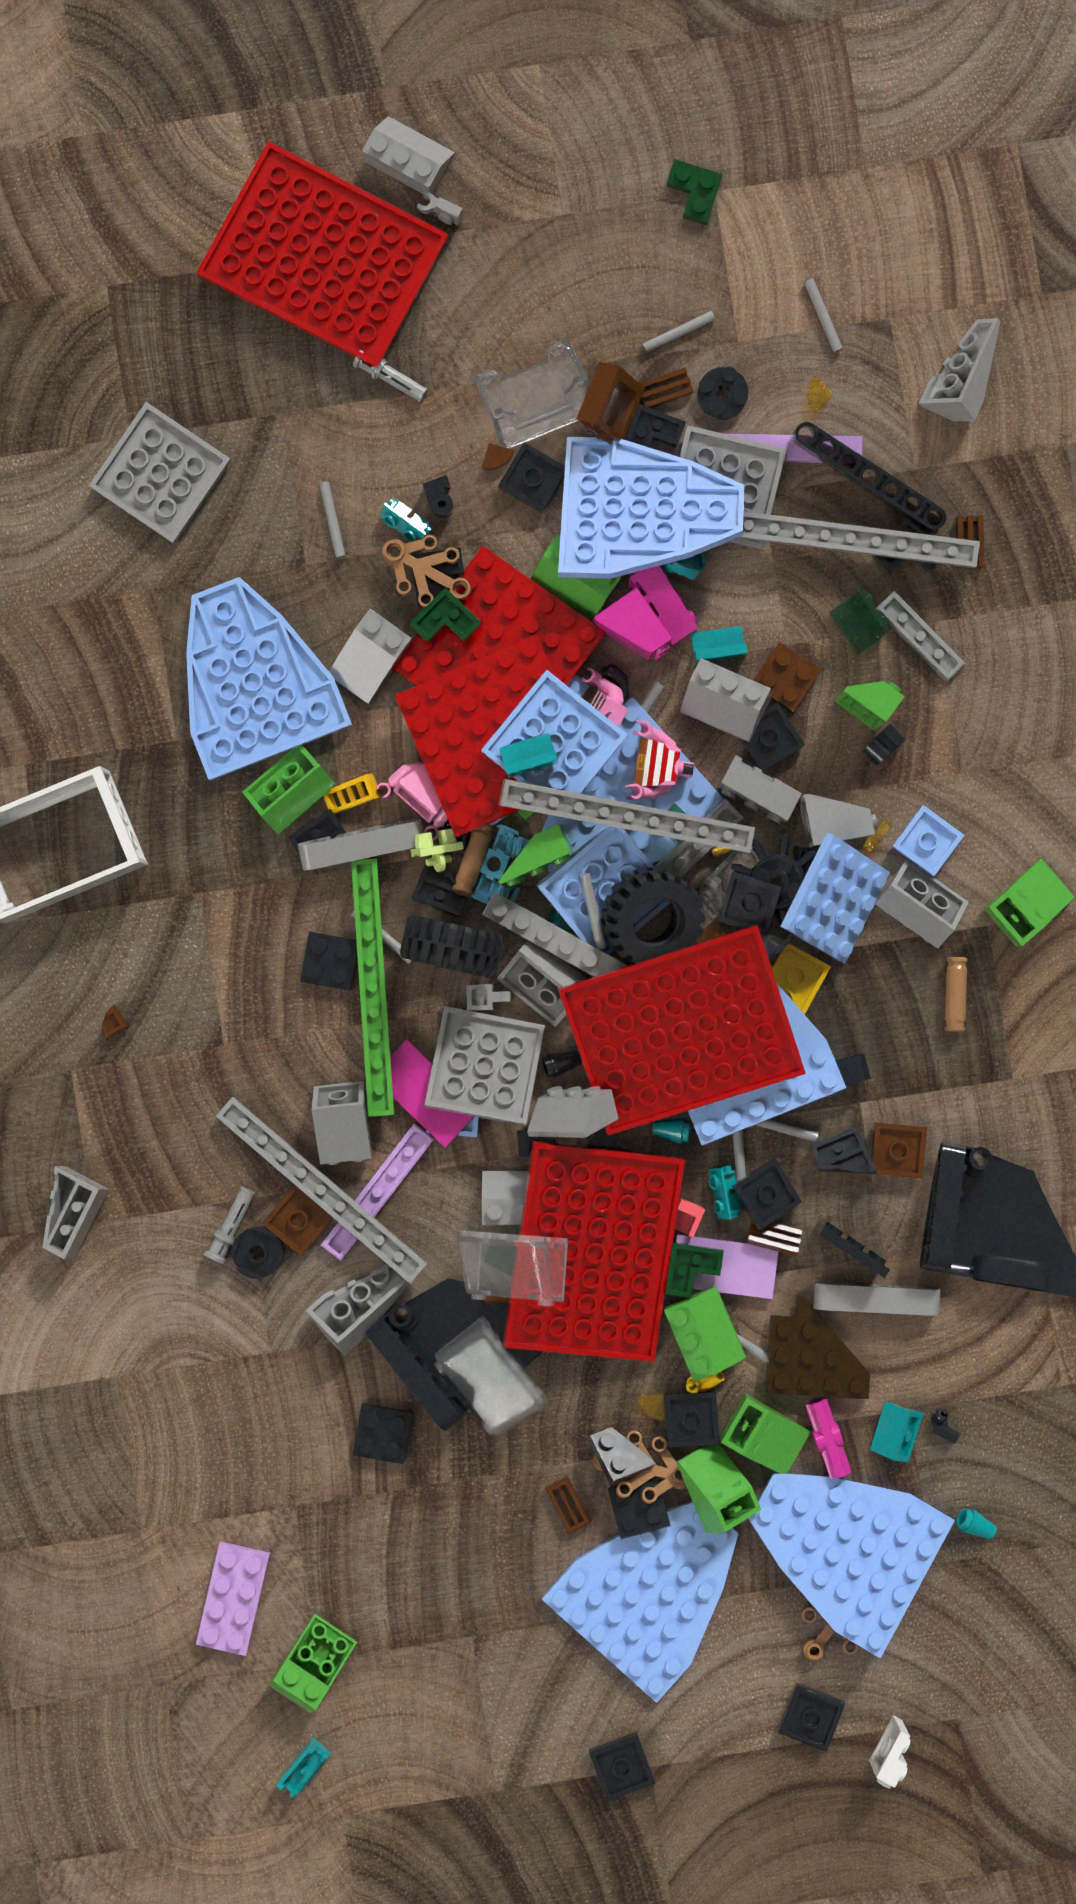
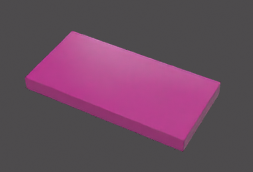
M406 1040L391 1056L393 1098L446 1148L475 1116L425 1107L433 1063L409 1040Z

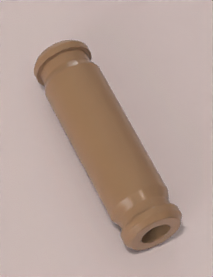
M489 824L474 830L471 834L455 879L456 883L452 887L453 892L465 897L472 895V888L476 884L487 853L491 834L494 833V828Z
M966 957L947 958L946 1031H965L966 962L968 960Z

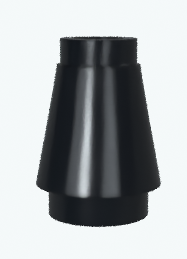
M577 1050L548 1053L547 1057L542 1058V1064L547 1077L553 1076L556 1078L581 1065V1058Z

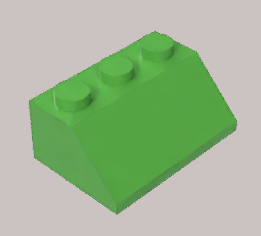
M557 534L542 556L530 579L593 623L594 617L601 612L620 584L621 577L611 579L559 577L560 536Z
M884 681L848 686L836 697L834 702L875 731L889 719L905 696L900 693L902 690L894 683L888 682L887 684Z
M301 745L291 749L242 793L261 817L279 834L289 827L303 812H306L317 800L327 794L336 783L305 747Z
M717 1286L691 1295V1298L685 1297L671 1302L664 1309L694 1382L715 1375L746 1358Z

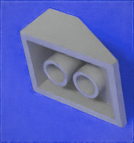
M369 609L354 629L329 672L335 681L369 704L393 672V667L411 644L412 638L375 611Z

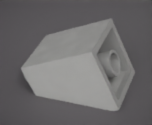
M805 794L798 800L808 849L820 847L826 833L835 835L842 841L848 842L868 838L874 835V830L878 828L876 816L871 814L869 808L812 794Z
M365 1081L314 1086L312 1116L320 1164L336 1165L346 1161L362 1162L366 1159H371L372 1143Z

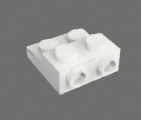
M894 1715L869 1759L877 1782L888 1789H891V1787L895 1788L898 1781L901 1782L905 1778L907 1763L902 1753L904 1754L910 1745V1735L903 1721Z

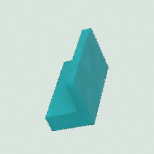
M741 626L696 632L691 635L695 664H698L701 658L713 662L745 657L748 653L747 645L743 640Z
M549 734L540 735L500 748L508 778L558 764L557 755Z
M886 1401L872 1441L871 1450L894 1461L909 1462L924 1413L903 1408Z

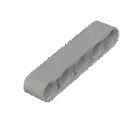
M414 818L339 834L333 839L324 837L305 841L297 845L303 870H313L415 848V834L423 833L421 819Z
M815 1282L814 1309L938 1316L940 1289L919 1286Z

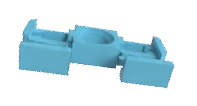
M502 824L495 826L499 830L491 849L488 848L480 870L481 875L474 892L469 896L485 904H488V898L491 899L494 892L508 898L511 889L512 892L509 900L515 902L520 888L515 886L509 888L500 885L496 879L500 880L503 876L509 858L518 856L530 840L518 836V838L514 837V835H519V832ZM491 857H497L500 861V867L492 872L487 867V861Z

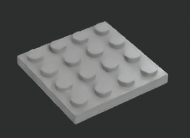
M145 402L89 484V487L175 545L231 463V459Z
M687 425L680 457L696 462L743 484V511L771 515L787 449ZM736 538L729 541V543L762 550L764 541Z
M444 1006L425 1107L526 1126L545 1025Z

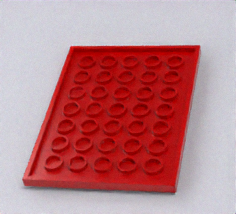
M268 141L196 274L209 283L353 357L359 358L362 362L372 367L378 368L444 248L449 234Z
M758 924L558 989L591 1087L599 1086L600 1089L612 1090L619 1119L605 1126L607 1135L806 1074Z
M533 1141L503 1341L505 1348L655 1362L685 1165L683 1158Z

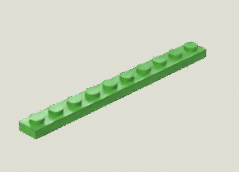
M377 858L351 861L367 1105L368 1117L394 1115L378 864Z

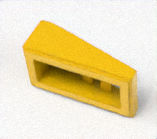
M371 773L333 787L323 797L328 810L331 808L334 814H338L381 797L380 791L376 790L377 783L374 775ZM363 782H365L366 788H367V790H368V793H369L368 796H367L366 791H365V788H364V786H363ZM355 785L361 798L358 800L353 789ZM344 789H346L351 803H347L343 793ZM333 793H337L341 803L340 807H337Z

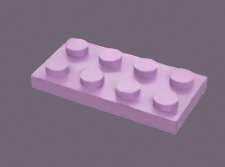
M220 1541L196 1645L243 1656L247 1655L270 1553Z

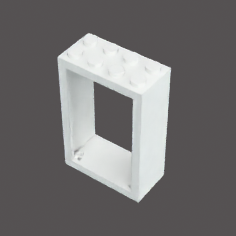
M98 766L1 806L0 827L98 787L128 861L17 907L9 902L0 880V922H11L148 865L109 770Z

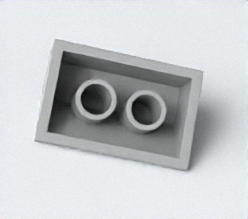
M389 116L374 128L362 150L365 163L422 194L424 191L431 194L434 193L455 155V152Z
M701 658L689 681L680 712L750 743L771 700V688Z
M906 858L883 889L876 905L900 921L905 927L917 933L926 942L939 948L955 930L969 902Z
M528 940L497 977L498 981L554 1027L566 1016L558 989L587 979L568 962Z
M561 1086L548 1089L547 1094L539 1097L527 1131L528 1136L586 1138L619 1119L612 1090L600 1089L599 1086L588 1089H581L580 1086L562 1089Z
M529 1170L482 1171V1225H521Z

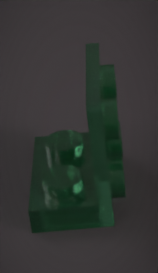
M862 588L856 590L851 598L829 612L857 655L882 639L890 631L888 627L890 625L889 620L883 612L878 613L874 607V598L868 591L864 592Z

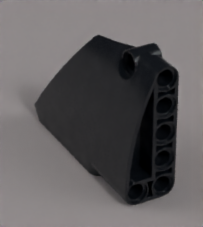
M941 1142L925 1220L920 1269L971 1277L973 1280L1076 1297V1256L1054 1216L1034 1171L996 1157L985 1147L974 1148ZM974 1154H980L983 1157L984 1163L982 1166L974 1163Z
M448 1278L409 1301L394 1305L386 1315L365 1332L389 1365L437 1425L444 1431L449 1430L485 1398L497 1392L544 1352L505 1348L503 1346L509 1303L485 1304V1294L511 1292ZM401 1308H404L408 1313V1318L404 1323L399 1322L397 1319V1312Z

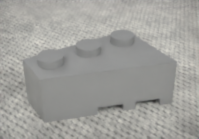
M735 755L718 785V788L722 789L721 794L732 800L737 797L745 801L743 805L752 811L757 812L760 809L766 812V818L775 823L787 822L802 793L776 778L773 779L765 775L761 769L746 765L741 762L742 758Z
M55 1166L54 1187L50 1195V1199H52L50 1213L47 1215L42 1248L63 1259H72L76 1257L109 1189L66 1166Z

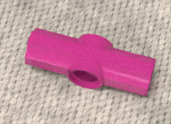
M818 1398L806 1403V1410L814 1430L812 1431L819 1453L822 1454L830 1479L846 1476L851 1473L850 1465L843 1449L842 1435L837 1423L834 1422L827 1398Z

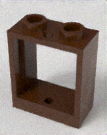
M599 362L576 420L584 425L585 431L597 435L598 440H604L609 445H611L613 440L618 442L621 439L624 440L645 387L620 366ZM616 388L620 392L606 424L602 419Z

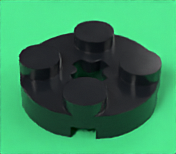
M733 367L712 369L699 382L697 400L702 411L708 416L711 415L719 420L734 418L742 411L747 402L748 385L744 377ZM718 388L728 389L727 399L724 400L723 397L716 396L719 392Z
M256 1226L248 1228L235 1239L231 1250L232 1259L239 1272L244 1276L254 1279L269 1276L280 1266L284 1255L283 1243L280 1238L266 1227ZM259 1245L262 1247L265 1255L255 1259L251 1248H257Z

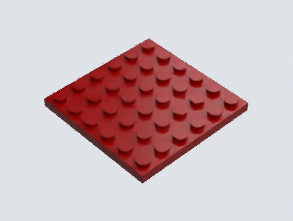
M482 546L468 564L464 573L459 577L466 579L471 586L470 596L465 600L459 601L482 622V626L465 643L447 626L429 644L417 633L393 667V670L415 686H418L537 634L555 677L569 686L606 636V632ZM464 586L457 588L458 594H464L466 591Z
M537 634L394 695L456 838L522 810L499 805L503 779L517 780L513 777L508 778L506 771L483 754L481 750L544 672L548 670L554 675Z

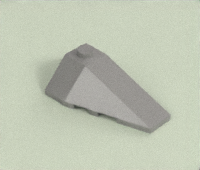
M998 318L978 319L974 322L958 343L960 347L952 358L947 357L943 362L945 367L937 377L933 376L927 383L919 401L921 407L953 422L976 420L987 389L1000 326Z
M388 1264L371 1271L370 1275L358 1281L354 1279L348 1282L347 1286L335 1292L331 1290L325 1293L306 1310V1313L322 1333L344 1356L367 1336L365 1332L382 1318L410 1284Z

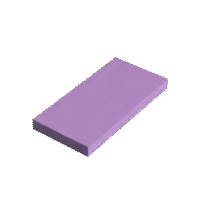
M677 1234V1243L724 1250L720 1276L695 1272L692 1289L706 1290L717 1286L718 1291L721 1293L773 1299L778 1260L777 1251L747 1243L695 1236L691 1238L687 1235Z

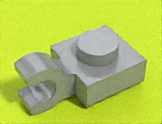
M423 192V198L429 200L430 203L427 206L418 203L417 209L423 214L436 212V215H438L442 222L449 225L454 223L459 226L463 218V209L441 197L438 199L430 192Z
M493 984L466 985L467 1010H493V1002H512L511 991L493 992Z

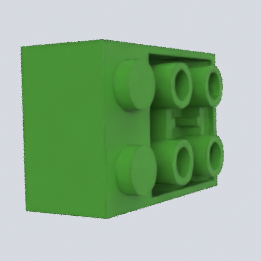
M557 824L535 834L500 878L499 884H507L508 887L515 886L524 882L523 876L529 873L531 876H537L548 871L547 865L551 863L559 866L561 863L570 860L569 856L575 850L564 826Z
M1040 858L983 909L1016 947L1023 946L1041 931L1074 896Z
M744 1392L720 1433L719 1439L722 1444L780 1474H787L811 1431Z
M719 1444L704 1445L676 1462L706 1534L725 1533L761 1510L752 1486Z
M314 1614L268 1685L311 1714L318 1708L357 1644V1641Z

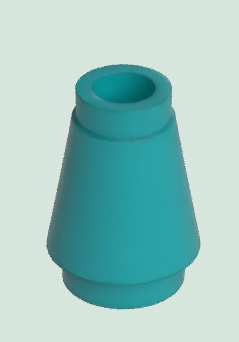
M685 1119L654 1121L653 1136L679 1144L689 1142L691 1122H685Z
M963 1508L956 1520V1526L963 1533L989 1540L996 1534V1525L992 1524L973 1508Z

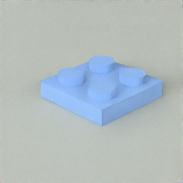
M922 805L892 847L934 877L964 837V834Z

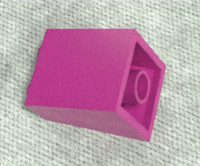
M637 588L594 617L593 623L604 630L606 636L648 661L653 657L655 660H658L669 652L672 638Z

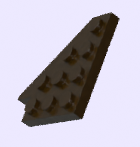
M796 1294L795 1316L770 1315L766 1393L869 1399V1371L802 1295Z

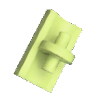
M452 829L437 831L439 844L433 845L431 832L415 834L416 848L411 849V856L423 857L432 855V858L426 859V865L434 866L437 872L444 871L446 863L452 862L451 855L444 856L443 853L463 849V842H457Z

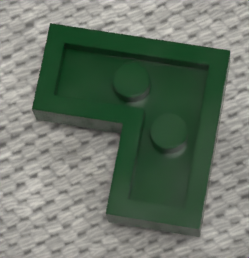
M674 159L666 187L690 194L683 218L707 226L723 174Z
M444 588L409 623L428 644L445 626L449 627L464 643L482 626V622L447 588Z
M673 1242L665 1294L691 1298L695 1272L720 1276L724 1250Z

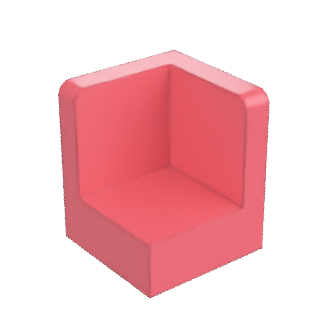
M680 1198L675 1229L693 1238L705 1209Z

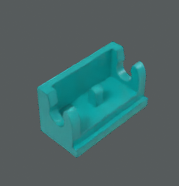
M311 1737L280 1774L276 1786L280 1790L286 1787L291 1792L290 1797L295 1798L332 1753Z

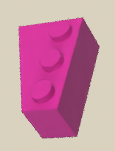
M660 566L638 571L630 577L629 589L633 591L637 588L671 636V649L697 631L698 627L696 624L698 620L691 610L687 611L682 603L684 602L682 596L672 587L668 576Z

